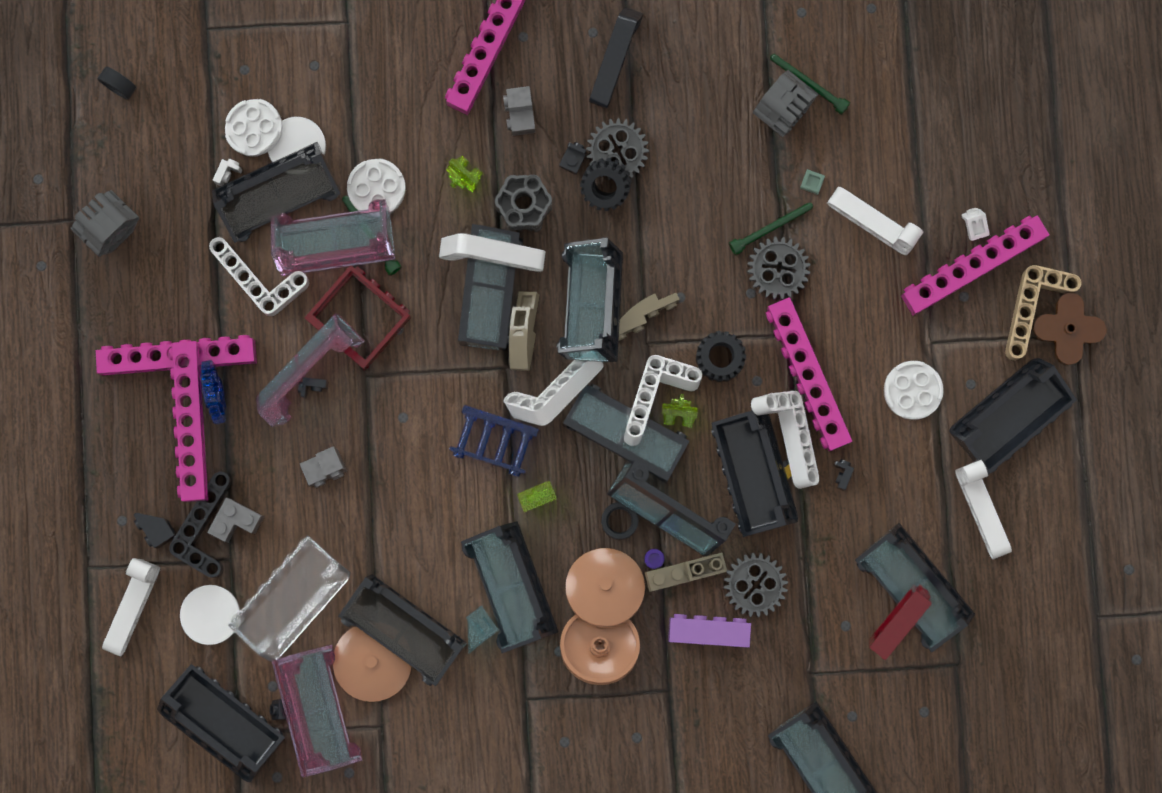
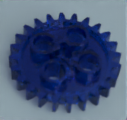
M212 360L201 362L202 374H200L205 405L209 408V414L213 423H224L226 419V403L222 380L218 377L214 362Z

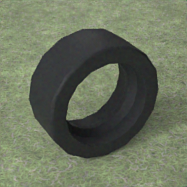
M107 66L97 78L102 85L126 100H129L137 88L128 78Z
M616 502L604 510L601 524L609 537L623 540L635 533L639 518L637 512L635 513L621 503ZM622 509L630 514L632 521L627 531L619 533L609 527L608 518L614 510Z

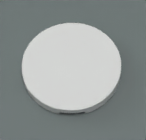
M262 99L244 100L231 109L225 120V137L228 143L238 153L246 156H259L270 151L277 144L282 133V120L278 111L269 102Z
M290 117L282 120L280 139L268 151L271 161L274 162L318 142L325 156V137L321 129L311 120L303 117ZM320 162L308 165L302 163L285 171V173L290 175L307 174L313 171Z
M371 159L361 162L352 170L348 178L347 192L350 201L359 212L367 216L382 217L392 213L400 206L405 196L406 187L402 173L393 163L384 159Z
M907 361L896 366L888 374L884 384V397L889 408L898 416L910 420L922 419L932 414L938 408L943 398V383L937 371L929 365L920 361Z
M215 585L201 586L190 592L183 601L180 610V621L185 633L192 640L206 645L218 644L230 638L235 632L240 619V608L236 598L228 590Z

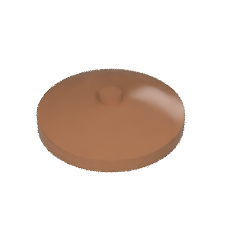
M610 548L591 550L579 557L568 572L566 579L567 601L572 611L581 620L590 625L614 627L623 624L636 614L643 601L645 592L643 574L637 563L621 551Z
M575 614L565 625L560 640V652L567 669L581 681L594 685L611 684L628 675L637 662L640 650L639 635L630 619L614 627H596L584 622Z
M368 622L391 640H394L400 633L390 625L380 622ZM358 627L349 629L340 638L333 654V670L339 685L349 695L362 701L376 702L392 697L404 687L412 670V666ZM402 635L397 644L411 653L410 646Z

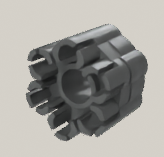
M787 70L766 92L753 111V114L781 137H784L792 130L791 126L794 127L796 125L797 119L800 120L803 115L801 113L805 114L818 96V93Z
M510 175L505 179L504 185L496 196L495 205L497 212L506 221L509 231L515 232L518 230L520 232L523 229H527L531 232L532 230L539 232L542 229L545 216L549 214V211H552V197L537 175ZM526 196L532 200V204L527 209H519L515 204L516 200Z
M112 190L95 196L104 206L103 208L94 199L89 202L88 205L96 211L95 213L88 206L82 208V211L90 220L79 211L75 216L76 221L73 223V227L70 228L98 257L112 253L133 233L139 220V216Z

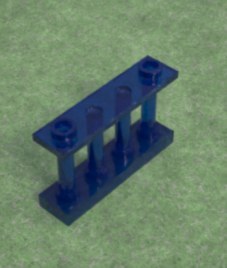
M464 405L462 414L465 415L466 421L457 448L450 446L449 450L453 452L452 456L461 459L467 456L509 470L508 474L520 477V474L525 475L526 470L520 468L529 440H532V437L537 438L539 429ZM479 419L484 421L483 424L485 426L476 454L464 450L473 422ZM495 425L503 427V434L495 459L492 460L483 457L492 427L494 428ZM517 431L521 433L522 439L514 464L511 466L502 463L510 435Z

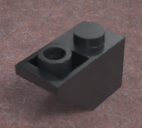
M141 513L134 514L136 518L134 523L140 531H144L146 534L144 539L150 547L153 546L158 549L176 536V532L168 519Z

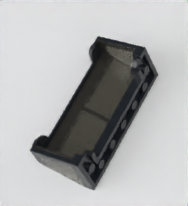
M318 142L212 190L213 204L234 243L248 240L252 230L320 198L332 201L341 194Z
M373 574L364 578L338 615L345 626L349 628L351 626L358 627L419 671L423 677L422 681L429 686H432V684L436 686L468 644Z

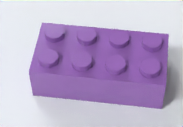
M674 614V618H669L668 642L750 647L751 623H746L747 619L733 618V622H726L727 618L713 617V621L706 620L707 616L695 615L694 619H686L687 615Z

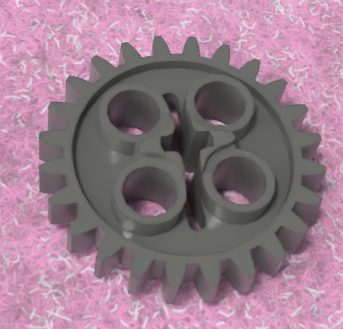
M619 118L616 123H613L612 119H610L609 125L602 122V129L597 126L595 127L598 132L597 134L590 133L594 139L587 140L592 145L586 148L587 151L592 153L587 158L593 159L592 162H598L601 158L604 160L616 158L621 166L623 163L618 153L612 152L614 151V146L608 137L612 135L617 147L623 148L621 149V154L627 163L625 171L629 170V176L633 178V171L638 174L640 173L637 168L638 166L645 167L641 161L648 160L643 155L649 152L648 149L644 148V146L648 145V142L642 141L646 135H639L641 128L634 130V122L628 126L627 119L623 124L620 123ZM619 132L626 133L627 139L624 142H619L616 139V135ZM602 141H607L610 144V148L607 151L599 149V144ZM628 149H633L636 152V156L633 159H628L625 156V152Z
M774 237L773 243L766 239V245L761 242L759 243L760 250L754 248L753 251L756 255L749 256L753 262L747 263V266L752 267V269L747 271V274H753L749 281L756 282L753 288L760 287L759 294L765 291V298L772 294L773 300L776 299L777 295L783 300L785 294L788 298L792 297L791 292L797 295L799 293L797 287L800 289L804 288L801 282H808L804 275H810V271L805 270V268L810 267L811 264L805 263L809 257L802 256L805 250L797 249L799 243L792 246V239L785 243V237L781 239V242H778L777 237ZM772 253L775 255L776 260L769 262L766 260L765 255ZM785 257H793L795 263L788 265L785 262ZM777 264L781 265V269H795L796 272L793 273L791 271L781 270V272L778 273L775 267L777 266ZM762 265H766V266L774 267V268H762ZM769 272L772 274L773 279L765 281L762 274ZM782 276H790L792 283L785 284L782 281Z
M752 553L751 559L745 554L743 562L737 558L738 565L731 564L733 571L727 570L726 572L730 575V578H724V581L729 582V585L723 587L724 589H729L725 597H732L729 604L735 602L736 606L734 609L737 610L741 607V614H744L747 610L749 617L753 615V612H756V616L760 617L761 611L766 616L768 615L767 609L774 612L773 605L781 606L778 600L785 599L781 593L788 591L783 588V585L787 584L788 581H782L786 573L780 574L779 572L783 567L776 568L777 560L772 563L769 562L770 556H767L764 560L762 553L759 554L758 558ZM753 565L757 566L760 570L759 575L756 577L751 576L749 573V569ZM764 571H767L768 574L758 584L760 589H754L748 598L744 599V595L753 586L751 581H757ZM767 578L773 579L775 583L774 588L771 590L767 589L764 585ZM740 580L745 581L747 584V589L744 592L738 591L736 587L737 582ZM755 593L762 596V602L759 605H755L752 602V596Z

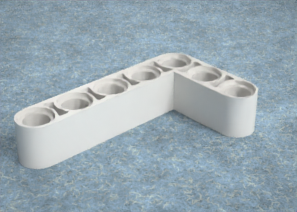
M837 187L827 202L832 209L903 255H908L923 234L922 229L912 223H908L903 228L844 188Z
M455 234L441 238L439 258L451 261L473 258L541 272L544 268L546 252L540 249L469 234Z
M214 238L210 242L211 252L267 316H274L309 286L308 277L303 272L296 271L269 292L223 238ZM217 244H224V249L221 252L215 251ZM236 258L235 266L229 267V259ZM249 273L247 281H240L241 274ZM303 277L304 283L300 286L295 285L296 278ZM256 287L262 289L259 296H253L252 294ZM282 290H289L288 297L280 298ZM268 302L274 303V308L271 311L265 310V305Z
M596 350L583 351L578 356L600 358ZM574 360L538 397L512 392L504 398V403L513 418L541 426L546 425L602 370L604 365L602 362Z
M659 355L650 356L647 360L628 420L624 441L630 446H636L641 442L659 382L687 391H695L698 389L702 379L701 370ZM636 415H640L643 418H637ZM630 432H635L638 435H632Z
M788 391L770 393L753 398L751 408L756 415L778 413L794 485L798 489L817 485L819 474L800 393Z
M979 460L956 469L957 479L989 555L992 559H996L1011 553L1010 543L982 479L988 476L983 461Z
M133 558L131 560L126 575L132 578L104 640L103 650L120 657L124 654L159 574V566L142 559Z

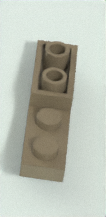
M519 292L517 305L512 308L509 334L511 370L530 371L536 337L533 329L540 296L537 292Z
M677 293L658 300L656 294H653L633 306L620 319L619 341L626 338L627 333L633 331L635 334L644 330V326L647 325L645 317L648 316L650 319L659 315L658 311L666 308V311L677 307L676 303L680 300Z
M718 553L645 572L649 592L724 573L727 572L723 553Z

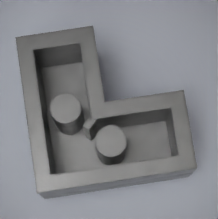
M530 86L506 89L507 95H504L503 99L505 112L509 111L510 119H506L508 131L512 130V136L535 133Z
M334 446L315 454L316 457L300 463L308 485L315 488L326 484L325 480L327 479L336 480L343 477V472L347 471L338 449Z
M226 497L207 533L229 543L237 526L255 534L264 516Z

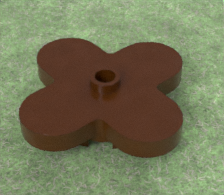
M1066 293L1058 299L1056 315H1041L1033 323V333L1036 338L1041 341L1053 342L1055 344L1056 359L1063 365L1077 363L1083 355V344L1098 343L1105 337L1107 332L1103 320L1098 317L1084 315V302L1075 293ZM1068 325L1072 327L1073 332L1068 331Z

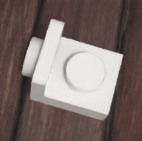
M222 159L213 178L214 183L219 186L228 183L231 177L230 170L241 174L242 169L239 167V163L228 159V161Z
M972 208L967 210V213L962 214V219L966 222L968 236L971 241L990 235L986 214L978 208Z

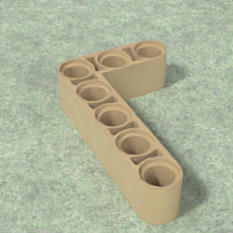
M1032 265L1023 272L1005 354L1010 360H1019L1027 352L1040 288L1064 294L1074 293L1081 287V279L1077 275L1037 265ZM1029 271L1036 273V280L1029 278ZM1048 275H1051L1055 278V284H1050L1048 282ZM1067 280L1074 282V289H1070L1067 286ZM1025 290L1032 292V299L1025 297ZM1021 308H1024L1028 311L1027 318L1021 316ZM1017 327L1024 330L1023 337L1016 334ZM1013 346L1020 349L1019 356L1012 353Z

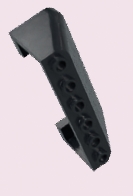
M1034 358L953 424L949 432L974 462L983 461L989 475L996 471L998 466L1004 461L1010 459L1018 449L1024 447L1030 439L1040 434L1049 423L1054 422L1062 412L1071 408L1077 399L1054 365L1040 358Z
M751 410L712 422L711 432L718 445L717 453L723 463L722 471L728 481L727 489L729 494L732 495L733 510L737 514L739 520L738 529L743 537L797 523L798 514L770 415H756Z
M191 664L160 699L157 710L166 720L244 781L250 783L285 737L281 730L270 726L263 716L252 712L249 705L238 701L231 691H226L220 687L221 685L217 680L206 676L203 669Z

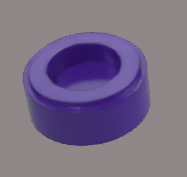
M651 549L646 553L644 560L649 568L657 569L663 565L664 555L658 549Z

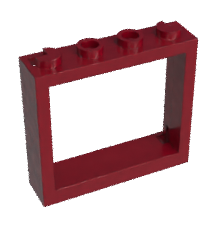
M350 265L305 316V319L366 371L411 319V316L408 314L410 311L403 304L398 306L394 302L395 298L388 291L383 293L379 289L380 285L374 279L369 281L364 277L366 273L358 266L354 268ZM353 276L402 317L366 359L361 357L317 319Z
M913 585L869 638V648L886 661L931 606L932 602L929 591L921 585L918 587Z

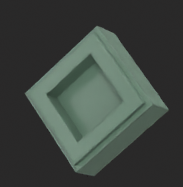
M807 169L800 189L818 195L825 176Z

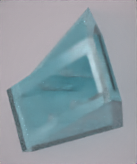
M482 606L466 617L468 620V654L500 631Z

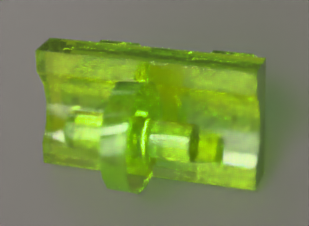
M463 156L456 160L452 158L446 169L450 173L448 177L452 180L450 184L452 188L458 185L462 189L468 188L471 192L476 189L483 173L478 168H474L469 172L466 169L469 162Z
M680 394L679 399H671V404L673 405H662L664 424L674 425L675 416L683 417L682 426H693L694 420L698 415V408L690 407L691 401L684 400V394Z
M550 481L517 494L524 512L557 499Z

